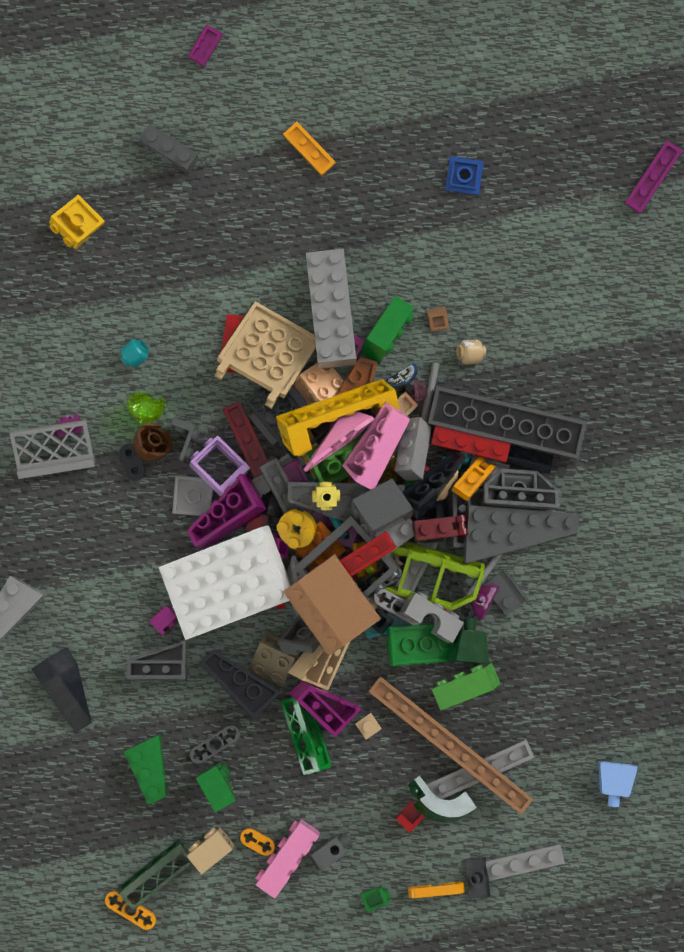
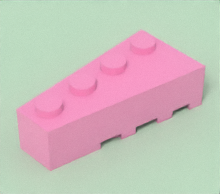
M387 402L384 403L373 422L342 465L356 482L370 490L376 487L410 421L402 411Z
M302 819L299 822L296 820L289 828L291 833L288 838H282L278 844L280 849L277 854H271L267 860L268 867L266 870L261 869L255 878L258 880L256 886L274 899L289 880L291 873L299 866L302 857L306 856L313 841L316 842L319 838L320 832Z

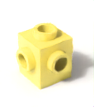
M320 482V485H315V490L312 491V502H316L317 507H321V510H332L333 506H337V501H340V490H336L335 484L332 485V482ZM326 493L330 494V499L324 500L323 495Z

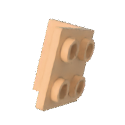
M316 363L298 376L293 387L309 405L335 396L344 380L334 367L318 369V363Z

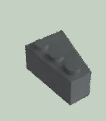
M184 640L127 659L126 679L129 681H187V641Z

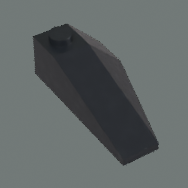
M453 451L425 473L423 479L415 481L402 492L413 508L412 517L419 518L423 516L433 506L466 459L465 454Z
M67 647L32 668L40 684L75 733L92 723L78 664Z

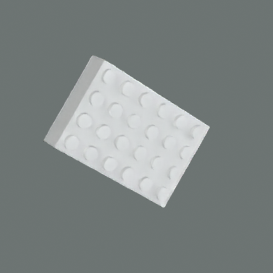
M269 526L260 527L159 567L185 640L289 601L283 591L291 583Z

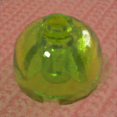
M133 392V396L128 394V413L133 419L138 421V424L143 425L155 422L164 413L165 398L159 396L158 400L149 396L150 394L143 392Z

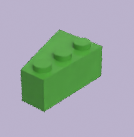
M490 663L483 667L482 665L471 668V672L466 674L464 671L455 674L452 680L442 679L436 682L437 686L432 688L440 710H444L492 691L501 683L493 664Z

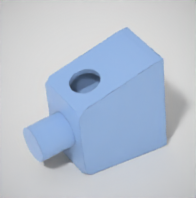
M598 761L600 793L609 795L607 806L619 807L620 796H630L638 766Z

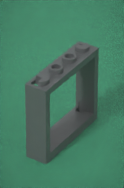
M352 515L301 560L294 569L301 577L305 576L308 573L305 568L352 526L367 543L374 538L363 532L361 522ZM389 554L381 559L390 569L363 592L368 601L370 600L368 596L373 591L377 594L384 587L382 583L386 579L391 581L399 574L397 570L400 566Z

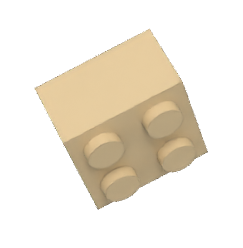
M213 827L205 834V839L202 842L198 839L188 849L190 852L187 857L201 875L234 847L233 842L221 827L217 830Z

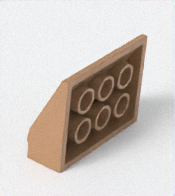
M336 555L327 559L283 591L329 656L381 619Z

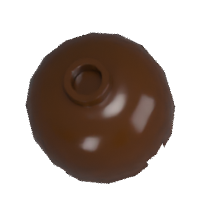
M152 422L145 423L135 433L133 448L141 459L149 462L159 461L171 450L172 438L167 430L165 432L161 429V425Z

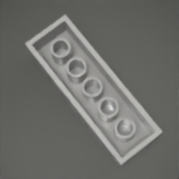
M344 249L306 253L318 369L357 365Z

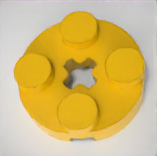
M291 509L280 518L277 524L280 538L292 549L305 547L315 538L317 525L312 515L306 511L302 512L298 511V509ZM294 524L301 527L300 532H296L293 529Z

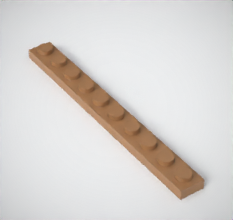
M381 676L368 691L521 815L533 801V798Z

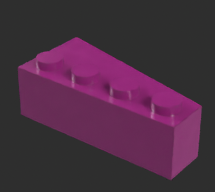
M239 474L236 477V481L224 490L225 493L218 500H215L211 504L212 507L206 513H203L187 530L195 547L201 549L209 548L266 510L249 476Z

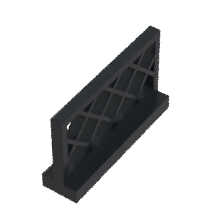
M292 385L284 399L280 396L277 398V410L266 409L267 389L261 387L246 399L245 403L289 456L295 460L298 456H294L285 447L282 438L277 434V420L276 423L267 422L265 420V412L277 413L276 416L279 413L289 412L279 410L280 400H288L291 403L290 411L293 410V407L298 409L308 405V403ZM255 398H264V407L255 408L251 401ZM324 423L311 429L317 434L316 437L310 440L311 446L328 433L329 428Z

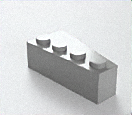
M9 576L0 592V643L46 596L14 576Z

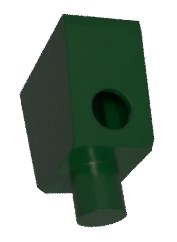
M464 619V630H460L454 642L450 643L447 661L489 663L487 636L485 632L475 631L476 620Z

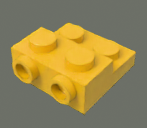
M77 195L54 213L49 223L51 230L55 234L60 233L64 237L63 241L68 247L73 246L77 249L90 238L91 234L103 226L105 221Z

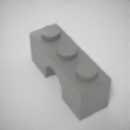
M421 592L410 593L399 614L414 623H421L423 618L430 614L435 621L431 633L447 643H453L464 623L459 620V616L451 611L449 613L444 611V607L437 602L431 603L427 600L428 597Z

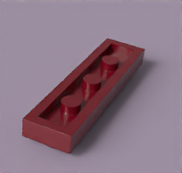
M238 401L224 408L223 412L254 477L257 478L263 475L258 466L268 462V459L241 402Z

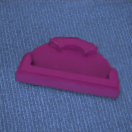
M490 584L479 588L476 600L472 601V608L480 620L486 616L500 588L499 586Z

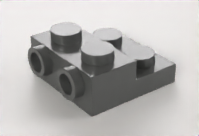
M297 617L278 640L281 653L298 656L302 651L314 653L320 645L301 617Z

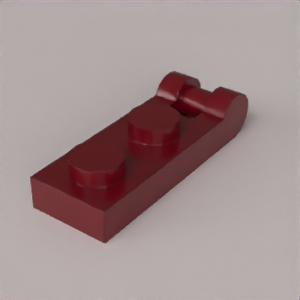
M460 515L413 521L415 541L468 535V529L465 528L466 516ZM457 523L458 530H453L452 524Z

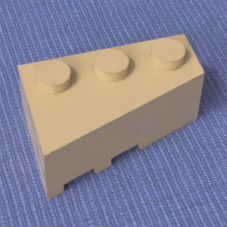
M350 642L330 656L321 644L314 653L303 652L288 673L310 684L329 690Z

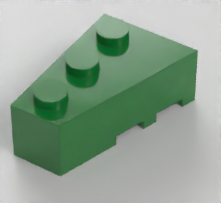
M161 734L125 750L124 754L147 804L150 805L166 797L168 791Z

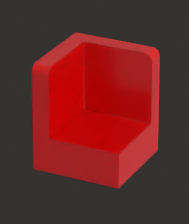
M412 801L395 817L409 832L425 817L413 806L415 803Z

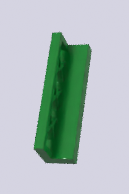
M293 697L280 701L303 775L319 772L331 767L332 764L319 722ZM289 702L293 703L294 713L290 711ZM295 722L299 723L300 731L296 729ZM301 740L305 742L306 749L302 748ZM307 758L311 761L312 769H308Z

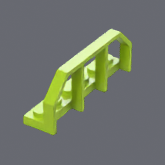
M408 541L392 551L394 555L406 556L407 559L398 587L389 585L383 589L406 598L410 593H417L402 588L410 560L412 559L416 562L423 561L429 563L433 567H440L432 596H427V600L431 603L437 602L444 609L452 611L476 600L484 576V563L477 561L463 563V557ZM371 565L365 568L368 574L374 572ZM445 568L454 573L461 572L467 574L471 578L478 577L473 593L452 603L436 598ZM378 577L371 578L373 583L379 579Z

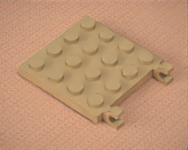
M255 301L218 356L217 361L221 364L216 369L215 377L222 380L228 368L238 372L271 391L265 405L272 409L279 396L283 399L285 398L315 351V335Z

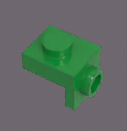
M382 885L360 893L367 913L383 906H389L388 900H391L388 889H383Z

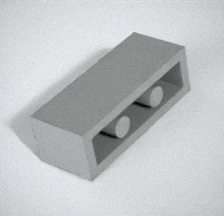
M421 417L409 418L410 421L400 438L395 472L406 481L423 479L432 428Z

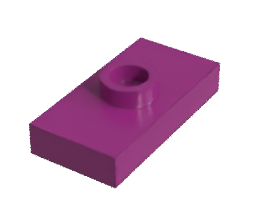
M206 24L190 51L188 59L205 67L220 42L223 33Z

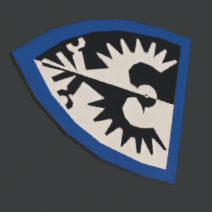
M413 363L384 381L393 388L403 387L404 391L409 396H412L414 391L410 383L416 377L418 368Z

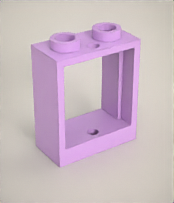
M217 436L214 439L210 438L203 445L205 448L201 452L196 451L190 457L189 466L221 497L225 493L224 490L236 481V477L239 474L246 475L249 473L250 467ZM216 447L238 467L221 486L198 465Z

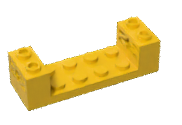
M380 379L278 415L276 420L285 447L294 456H302L307 451L312 450L307 428L312 429L318 427L321 423L333 422L343 415H353L355 411L371 408V412L376 416L385 402L399 410L400 407L395 389L386 381Z

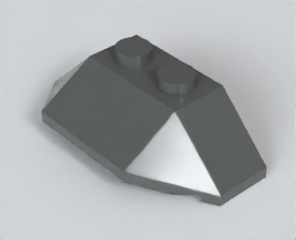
M501 468L483 485V504L498 508L537 511L553 510L559 508V489L553 486L538 471Z

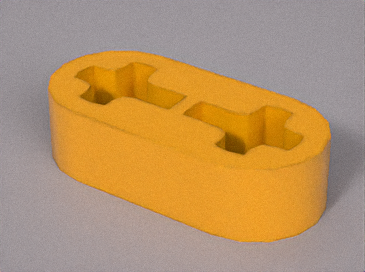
M246 828L241 833L240 839L245 846L264 856L273 853L275 843L271 838L252 828ZM250 832H252V837L255 838L257 842H254L252 840L246 842V837L244 836V834H249ZM259 841L262 842V843H264V844H265L267 841L270 842V845H269V846H270L272 849H271V850H268V849H267L266 852L263 851V850H262V849H263V846H261L260 844H258Z

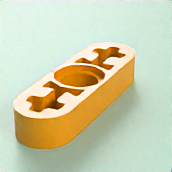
M464 882L440 883L439 886H431V884L408 887V898L461 894L465 892Z
M113 890L107 894L105 904L108 908L142 929L149 930L154 927L156 916L153 912L140 905L136 908L134 915H128L125 911L127 903L123 905L122 910L118 909L121 906L120 904L114 903L112 905L110 903L111 899L109 897H114L115 895L118 896L117 900L119 902H123V898L119 895L118 891ZM140 910H142L143 913L141 915L143 917H147L148 915L151 916L150 920L152 921V924L148 923L147 925H144V919L139 917L137 921L134 918H136Z

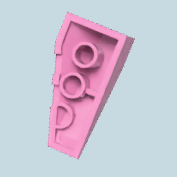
M357 411L353 415L338 417L303 470L305 472L309 471L357 438L373 422L374 418Z

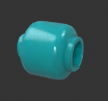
M132 339L121 348L122 356L120 359L126 366L137 367L148 358L149 349L142 340Z

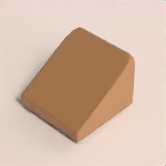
M445 307L426 310L430 332L449 328Z

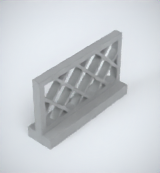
M87 420L10 432L18 479L95 467V455L92 449ZM83 426L84 433L81 437L71 432L74 427ZM61 429L67 433L62 441L52 435L55 430ZM42 432L48 436L43 444L33 438L36 433ZM69 435L78 440L73 448L64 443ZM16 436H24L28 439L24 447L16 443ZM50 438L59 444L54 451L45 446ZM31 441L40 447L35 454L26 449ZM81 442L87 446L89 453L81 454L75 449ZM61 445L70 451L65 457L56 453ZM42 449L51 454L49 459L46 460L41 459L37 455ZM23 452L32 457L30 462L21 463L20 456Z

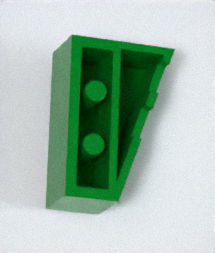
M395 296L367 337L360 353L370 360L377 361V364L380 365L387 353L390 354L395 347L394 341L396 339L399 340L405 330L402 328L404 325L411 323L414 318L412 312L415 307Z
M221 762L202 771L196 777L215 813L236 801L229 778L231 773L227 765H222Z

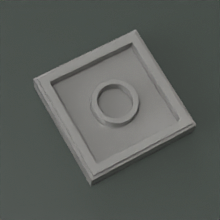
M175 475L172 514L201 516L203 513H206L212 507L213 489L201 477Z

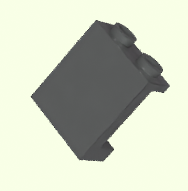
M393 479L353 499L350 509L355 519L358 518L361 522L363 532L369 534L371 538H374L379 530L402 518L405 521L412 518L413 508Z

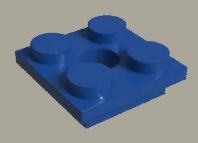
M450 156L445 190L479 195L484 161ZM467 171L470 177L467 180H463L460 178L459 173Z

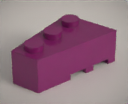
M303 680L290 693L334 737L361 710L354 702Z

